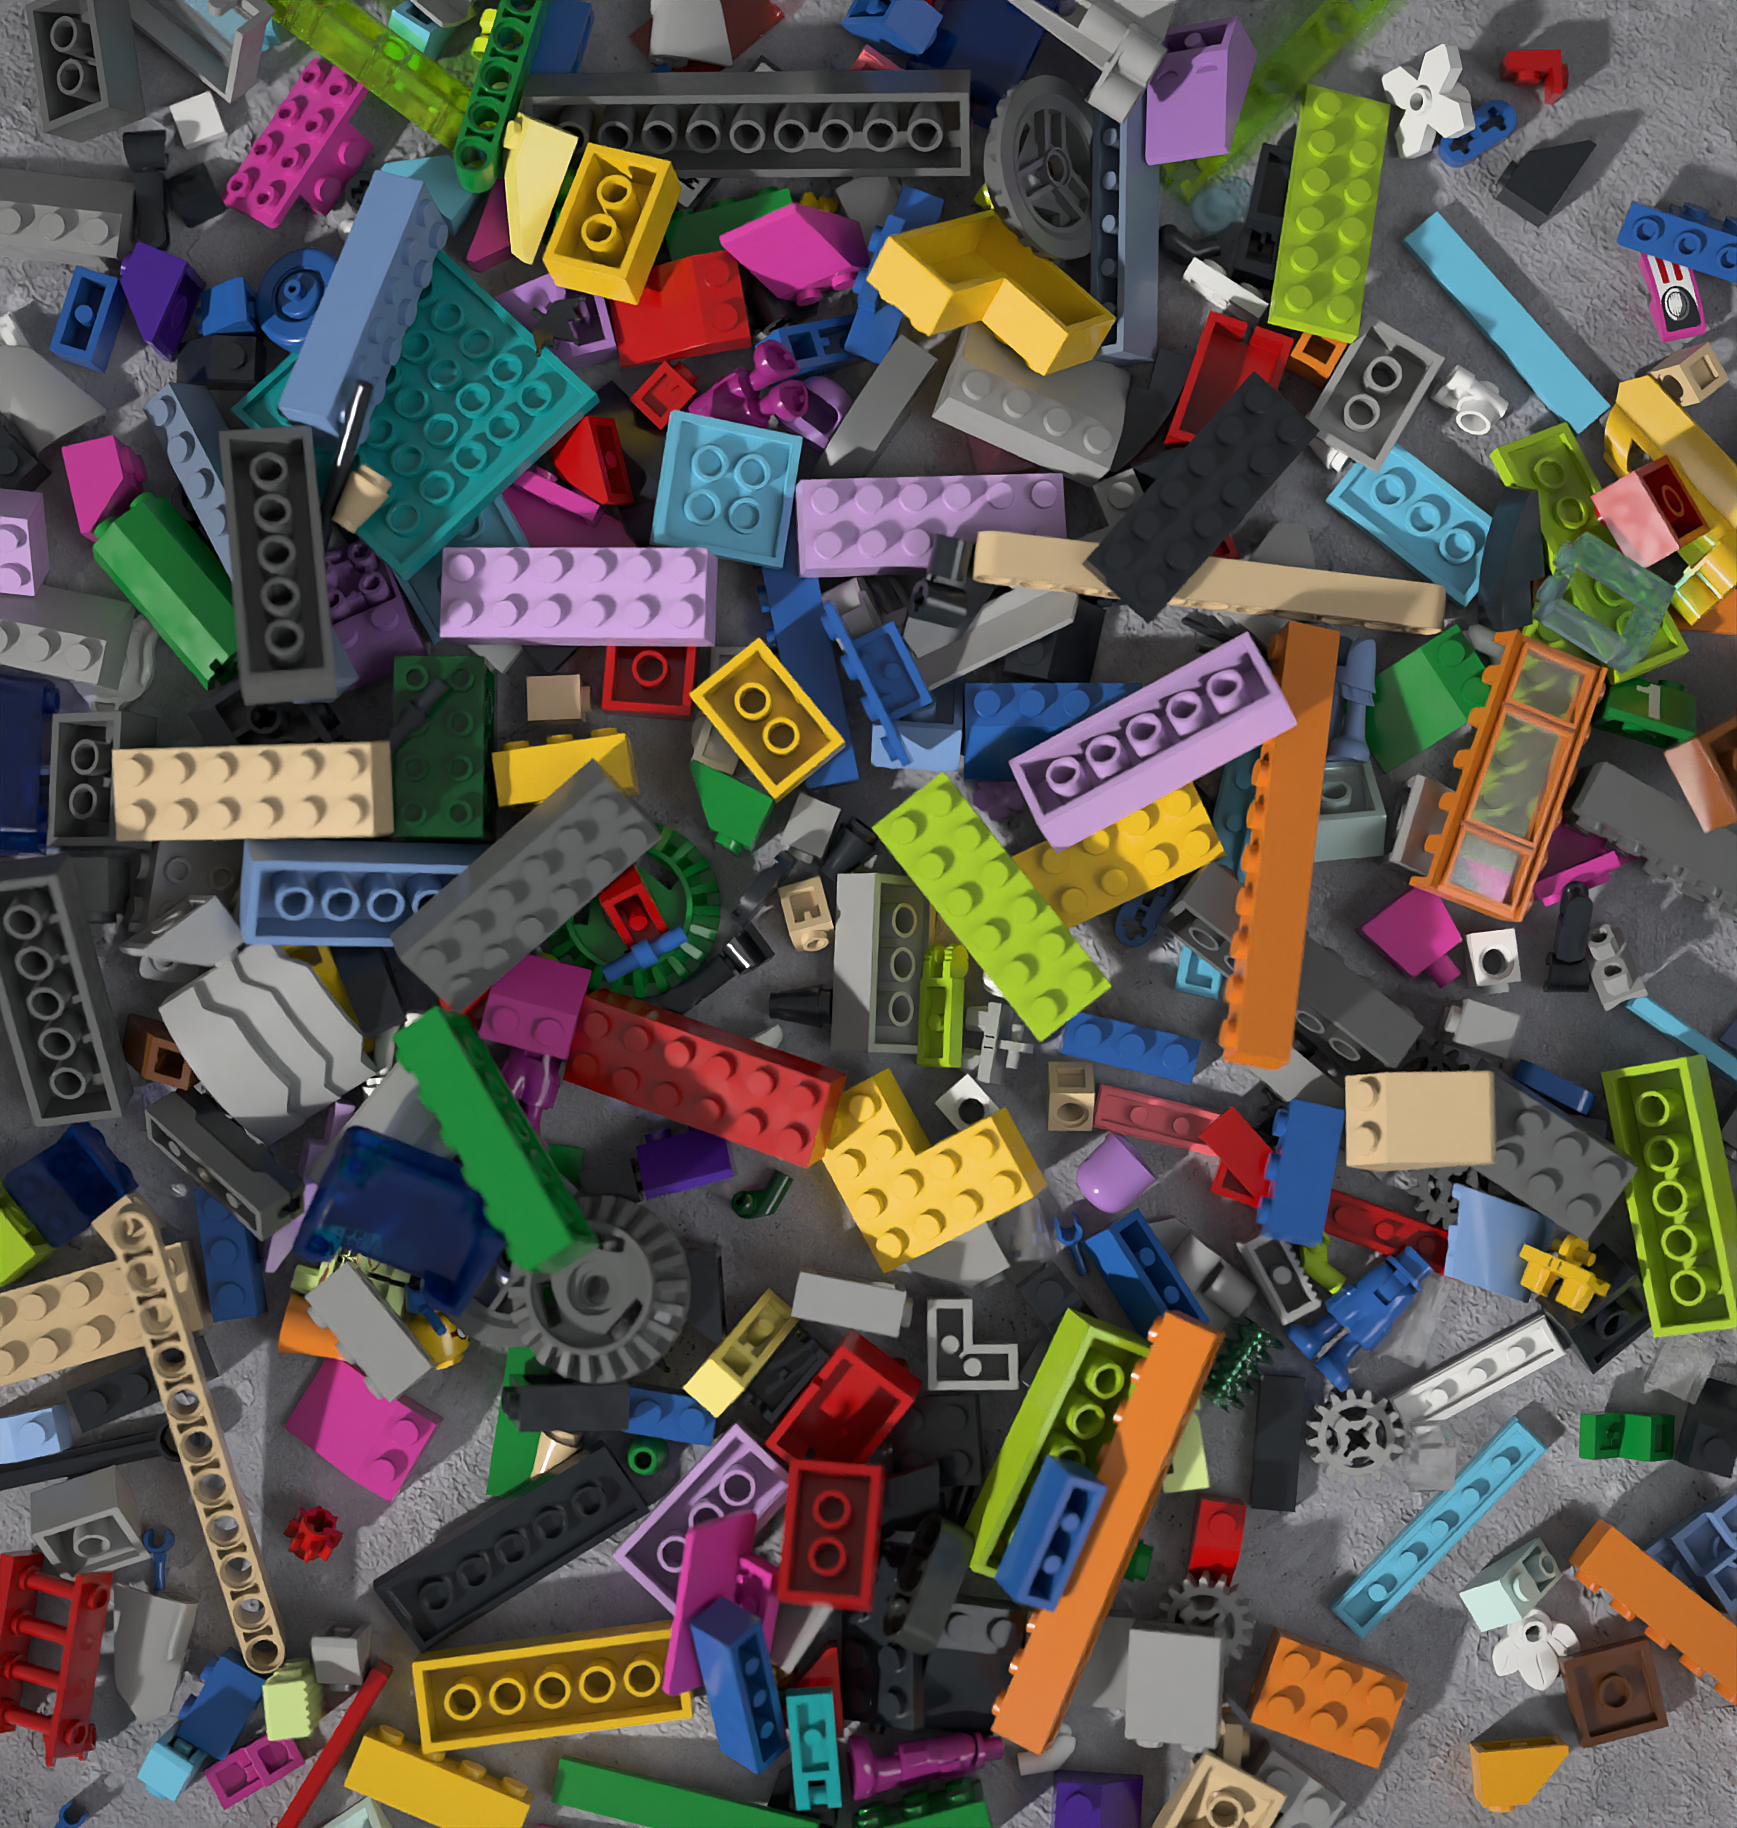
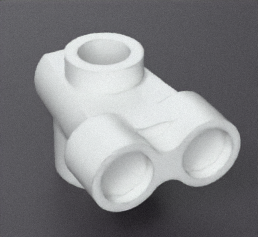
M1458 364L1446 378H1442L1437 383L1430 397L1447 409L1452 407L1459 411L1456 418L1457 424L1464 431L1477 435L1487 433L1491 426L1503 417L1509 404L1508 401L1499 396L1497 386L1488 381L1476 380L1475 374Z

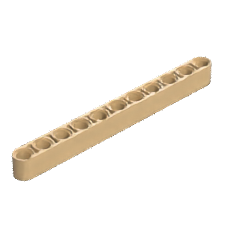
M981 531L977 533L973 575L975 581L995 585L1063 593L1073 592L1080 595L1120 599L1082 565L1083 561L1100 543L1003 531ZM1208 557L1167 605L1401 633L1436 635L1444 632L1446 587L1431 583Z
M138 1202L129 1203L121 1207L112 1223L110 1234L244 1660L254 1672L262 1674L271 1673L283 1663L286 1650V1631L156 1217L145 1204ZM129 1218L138 1219L144 1224L146 1232L136 1237L129 1236L121 1228V1223ZM148 1261L157 1266L159 1274L152 1279H144L137 1275L134 1266L140 1262ZM162 1304L171 1310L173 1316L166 1321H157L150 1316L148 1309L153 1305ZM168 1347H177L184 1352L186 1358L180 1363L173 1364L166 1361L161 1352ZM188 1389L194 1391L199 1400L193 1405H183L177 1401L175 1394L180 1390ZM201 1431L207 1433L211 1437L212 1442L205 1447H198L189 1441L188 1436L194 1432ZM214 1473L220 1475L226 1483L219 1488H209L203 1484L201 1479L207 1474ZM228 1515L235 1518L238 1525L233 1529L225 1530L218 1527L215 1520L220 1516ZM235 1557L246 1558L251 1563V1566L246 1570L237 1571L232 1569L228 1562ZM254 1598L261 1601L264 1607L258 1611L251 1612L244 1609L241 1603L247 1599ZM260 1640H270L277 1647L271 1652H261L255 1648L254 1644Z

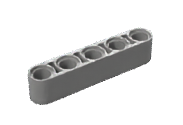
M1218 1035V1037L1214 1040V1043L1224 1051V1047L1220 1046ZM1293 1047L1291 1049L1290 1063L1276 1071L1239 1064L1286 1104L1291 1099H1297L1346 1110V1092ZM1345 1111L1339 1149L1347 1155ZM1367 1171L1379 1181L1388 1173V1171Z

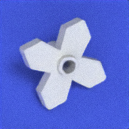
M1441 44L1426 52L1420 73L1413 67L1400 66L1382 77L1387 102L1406 110L1395 133L1401 159H1415L1430 152L1436 132L1440 133L1444 138H1458L1475 129L1470 93L1457 82L1463 68L1456 44Z

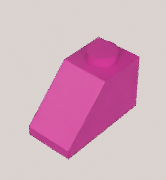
M497 178L466 257L471 270L478 273L516 257L511 253L505 180Z

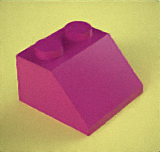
M114 435L61 447L80 532L94 543L98 540L94 534L97 526L109 517L115 516L119 518L129 511L131 503L144 493L142 481H147L148 479L142 456L136 455L130 446H126Z
M528 954L492 985L478 1037L566 1060L569 1056L582 1001L587 991L592 970Z

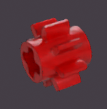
M319 1505L308 1511L302 1507L298 1508L293 1520L289 1521L283 1532L284 1536L292 1538L288 1549L289 1553L293 1552L298 1558L304 1560L305 1563H309V1561L316 1560L319 1557L327 1561L333 1549L337 1548L343 1537L342 1532L335 1530L338 1517L333 1516L331 1512Z

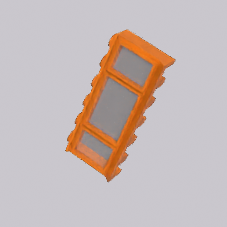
M1519 630L1497 632L1494 635V642L1506 646L1499 665L1488 666L1483 673L1482 682L1492 686L1486 706L1473 708L1468 716V724L1478 729L1471 749L1459 750L1454 757L1453 766L1462 769L1463 773L1456 792H1445L1440 798L1439 808L1449 813L1442 834H1431L1426 839L1424 850L1434 854L1427 877L1412 876L1409 885L1501 921L1522 922L1524 915L1529 912L1533 904L1534 893L1532 890L1538 873L1543 870L1547 863V846L1552 832L1558 827L1562 819L1563 810L1561 805L1564 796L1576 778L1577 767L1575 764L1581 747L1586 744L1590 737V720L1593 711L1605 693L1606 684L1604 679L1608 668L1599 667L1529 638Z

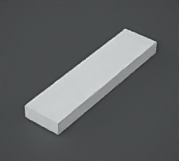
M1539 1314L1386 1398L1392 1409L1398 1412V1420L1406 1435L1412 1438L1566 1353L1546 1316Z

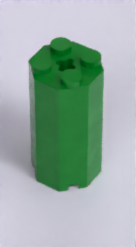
M151 491L142 493L131 503L129 511L119 518L115 516L107 518L94 530V534L98 538L97 542L93 545L94 559L207 691L215 689V680L221 686L229 684L240 675L232 581L222 562L164 495L155 497Z

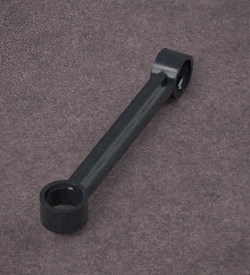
M167 1420L157 1430L70 1448L58 1453L23 1461L0 1464V1491L163 1456L172 1462L182 1461L179 1453L174 1452L167 1445L165 1434L170 1426L169 1420ZM194 1432V1446L203 1447L205 1432Z

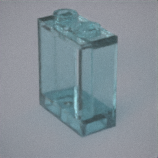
M1587 531L1573 543L1566 541L1552 561V564L1557 567L1553 576L1550 575L1543 582L1536 594V599L1540 603L1532 618L1623 674L1645 657L1676 587ZM1576 568L1635 604L1622 635L1617 634L1562 599Z

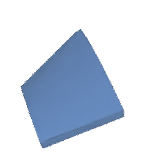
M1455 1183L1452 1196L1460 1200L1459 1213L1455 1222L1449 1225V1248L1446 1254L1444 1275L1528 1303L1532 1291L1520 1284L1528 1261L1521 1258L1519 1254L1524 1244L1545 1252L1555 1222L1543 1214Z
M1737 1489L1692 1513L1640 1548L1718 1612L1731 1614L1737 1609Z

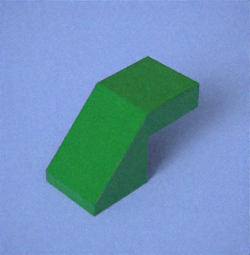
M1617 1411L1580 1413L1579 1458L1590 1460L1625 1458L1646 1462L1673 1460L1675 1415Z

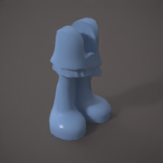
M1340 637L1326 759L1362 764L1369 761L1370 752L1365 741L1366 706L1375 707L1372 693H1376L1374 683L1377 651L1374 640L1357 638L1352 642L1349 637ZM1345 698H1346V699H1347V709H1346V715H1345L1344 726H1343V730H1342L1343 710H1344V702H1345Z

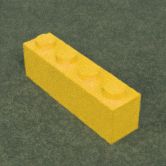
M380 1725L379 1728L371 1726L364 1735L343 1785L441 1828H522L535 1797V1794L527 1791L528 1786L523 1782L510 1777H504L503 1780H499L487 1775V1769L474 1761L462 1760L459 1763L445 1757V1751L423 1754L422 1743L419 1746L403 1739L405 1735L401 1731L387 1725Z

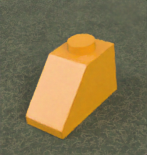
M1558 1735L1470 1743L1474 1797L1483 1807H1488L1489 1811L1497 1813L1511 1812L1516 1809L1515 1805L1528 1804L1569 1755L1568 1745Z

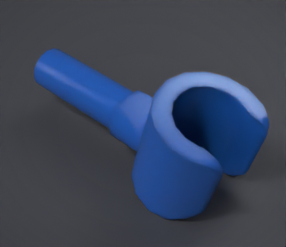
M1072 1211L1075 1224L1070 1228L1061 1227L1056 1216L1054 1226L1057 1239L1062 1244L1067 1245L1071 1251L1078 1275L1084 1276L1088 1274L1089 1271L1081 1250L1080 1240L1083 1236V1229L1079 1215Z
M425 1278L420 1279L421 1290L419 1291L412 1290L408 1284H405L407 1310L412 1313H421L438 1336L444 1335L447 1332V1328L433 1307L431 1282Z
M148 1529L144 1534L143 1542L146 1549L153 1552L154 1590L161 1591L165 1590L166 1552L174 1546L175 1535L170 1529H165V1543L158 1548L153 1542L154 1529Z
M76 1799L70 1800L60 1809L59 1821L55 1828H78L86 1822L89 1817V1811H86L79 1821L70 1820L67 1816V1810Z

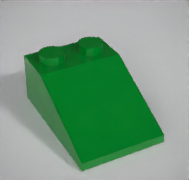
M1457 624L1375 676L1376 693H1372L1375 707L1366 706L1365 741L1369 752L1384 775L1466 724L1473 708L1486 706L1492 688L1491 685L1482 682V676L1486 668ZM1345 698L1343 712L1346 715L1347 699Z

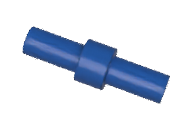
M679 925L649 942L645 938L632 945L631 952L606 964L601 969L608 982L611 983L640 966L644 970L659 962L657 957L687 942L688 939Z

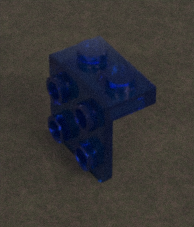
M88 1121L71 1124L55 1144L9 1172L2 1180L3 1188L48 1245L53 1248L61 1247L91 1227V1222L123 1196L132 1194L139 1187L138 1183L134 1180L130 1168L125 1163L119 1161L107 1146L103 1134L97 1128L92 1127Z

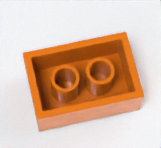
M1274 1626L1244 1711L1249 1720L1255 1724L1379 1769L1409 1683L1396 1671Z

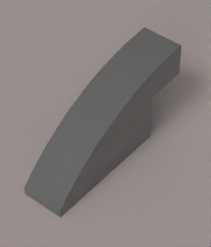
M900 334L848 411L808 480L866 478L911 415V403L937 368V358Z

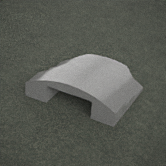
M247 945L230 962L218 968L215 966L168 996L159 1007L164 1023L178 1049L206 1089L241 1126L267 1145L273 1144L302 1126L306 1119L334 1103L343 1094L376 1075L379 1071L363 1050L365 1033L337 1003L311 964L290 958L281 945Z

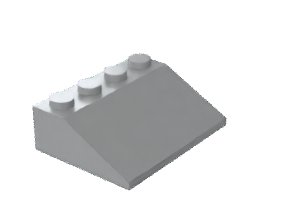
M980 320L963 326L932 418L1055 473H1063L1064 477L1091 488L1110 470L1123 430L1131 373L1112 364L1092 359L1043 376L1041 373L1030 369L1026 365L1024 358L1012 347L996 339L993 331Z

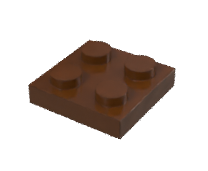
M1643 1635L1558 1657L1577 1741L1583 1749L1669 1726L1649 1641Z

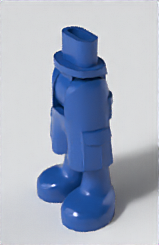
M1407 1245L1395 1258L1389 1255L1386 1258V1262L1379 1263L1356 1282L1343 1286L1328 1299L1325 1305L1329 1313L1323 1318L1307 1326L1300 1323L1291 1324L1284 1333L1311 1360L1320 1352L1327 1340L1342 1326L1348 1329V1333L1332 1349L1324 1353L1313 1363L1343 1393L1351 1385V1376L1348 1372L1351 1359L1361 1347L1372 1352L1389 1335L1393 1328L1392 1324L1412 1302L1416 1295L1414 1291L1420 1292L1423 1289L1420 1283L1433 1272V1269L1412 1247Z

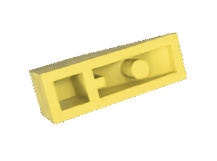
M517 111L515 120H511L507 124L502 137V146L504 147L502 159L511 253L524 263L532 265L578 137L565 129Z
M768 1288L683 1388L717 1418L743 1391L801 1318L792 1317V1308Z

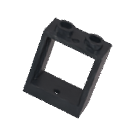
M557 1373L509 1374V1386L502 1387V1413H507V1419L513 1423L519 1432L629 1430V1384L625 1380L609 1383H588L566 1378Z

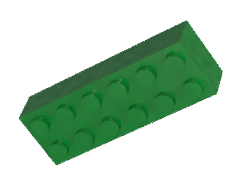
M435 1006L391 1036L398 1047L395 1051V1056L402 1068L409 1074L413 1073L420 1085V1088L417 1089V1094L422 1104L428 1111L435 1112L440 1120L442 1127L439 1128V1132L443 1141L452 1151L457 1150L465 1166L462 1167V1173L466 1181L474 1190H480L488 1204L484 1207L486 1216L496 1229L503 1230L510 1243L507 1246V1251L514 1264L521 1270L525 1269L527 1273L557 1274L601 1244L485 1044L478 1037L479 1034L468 1015Z

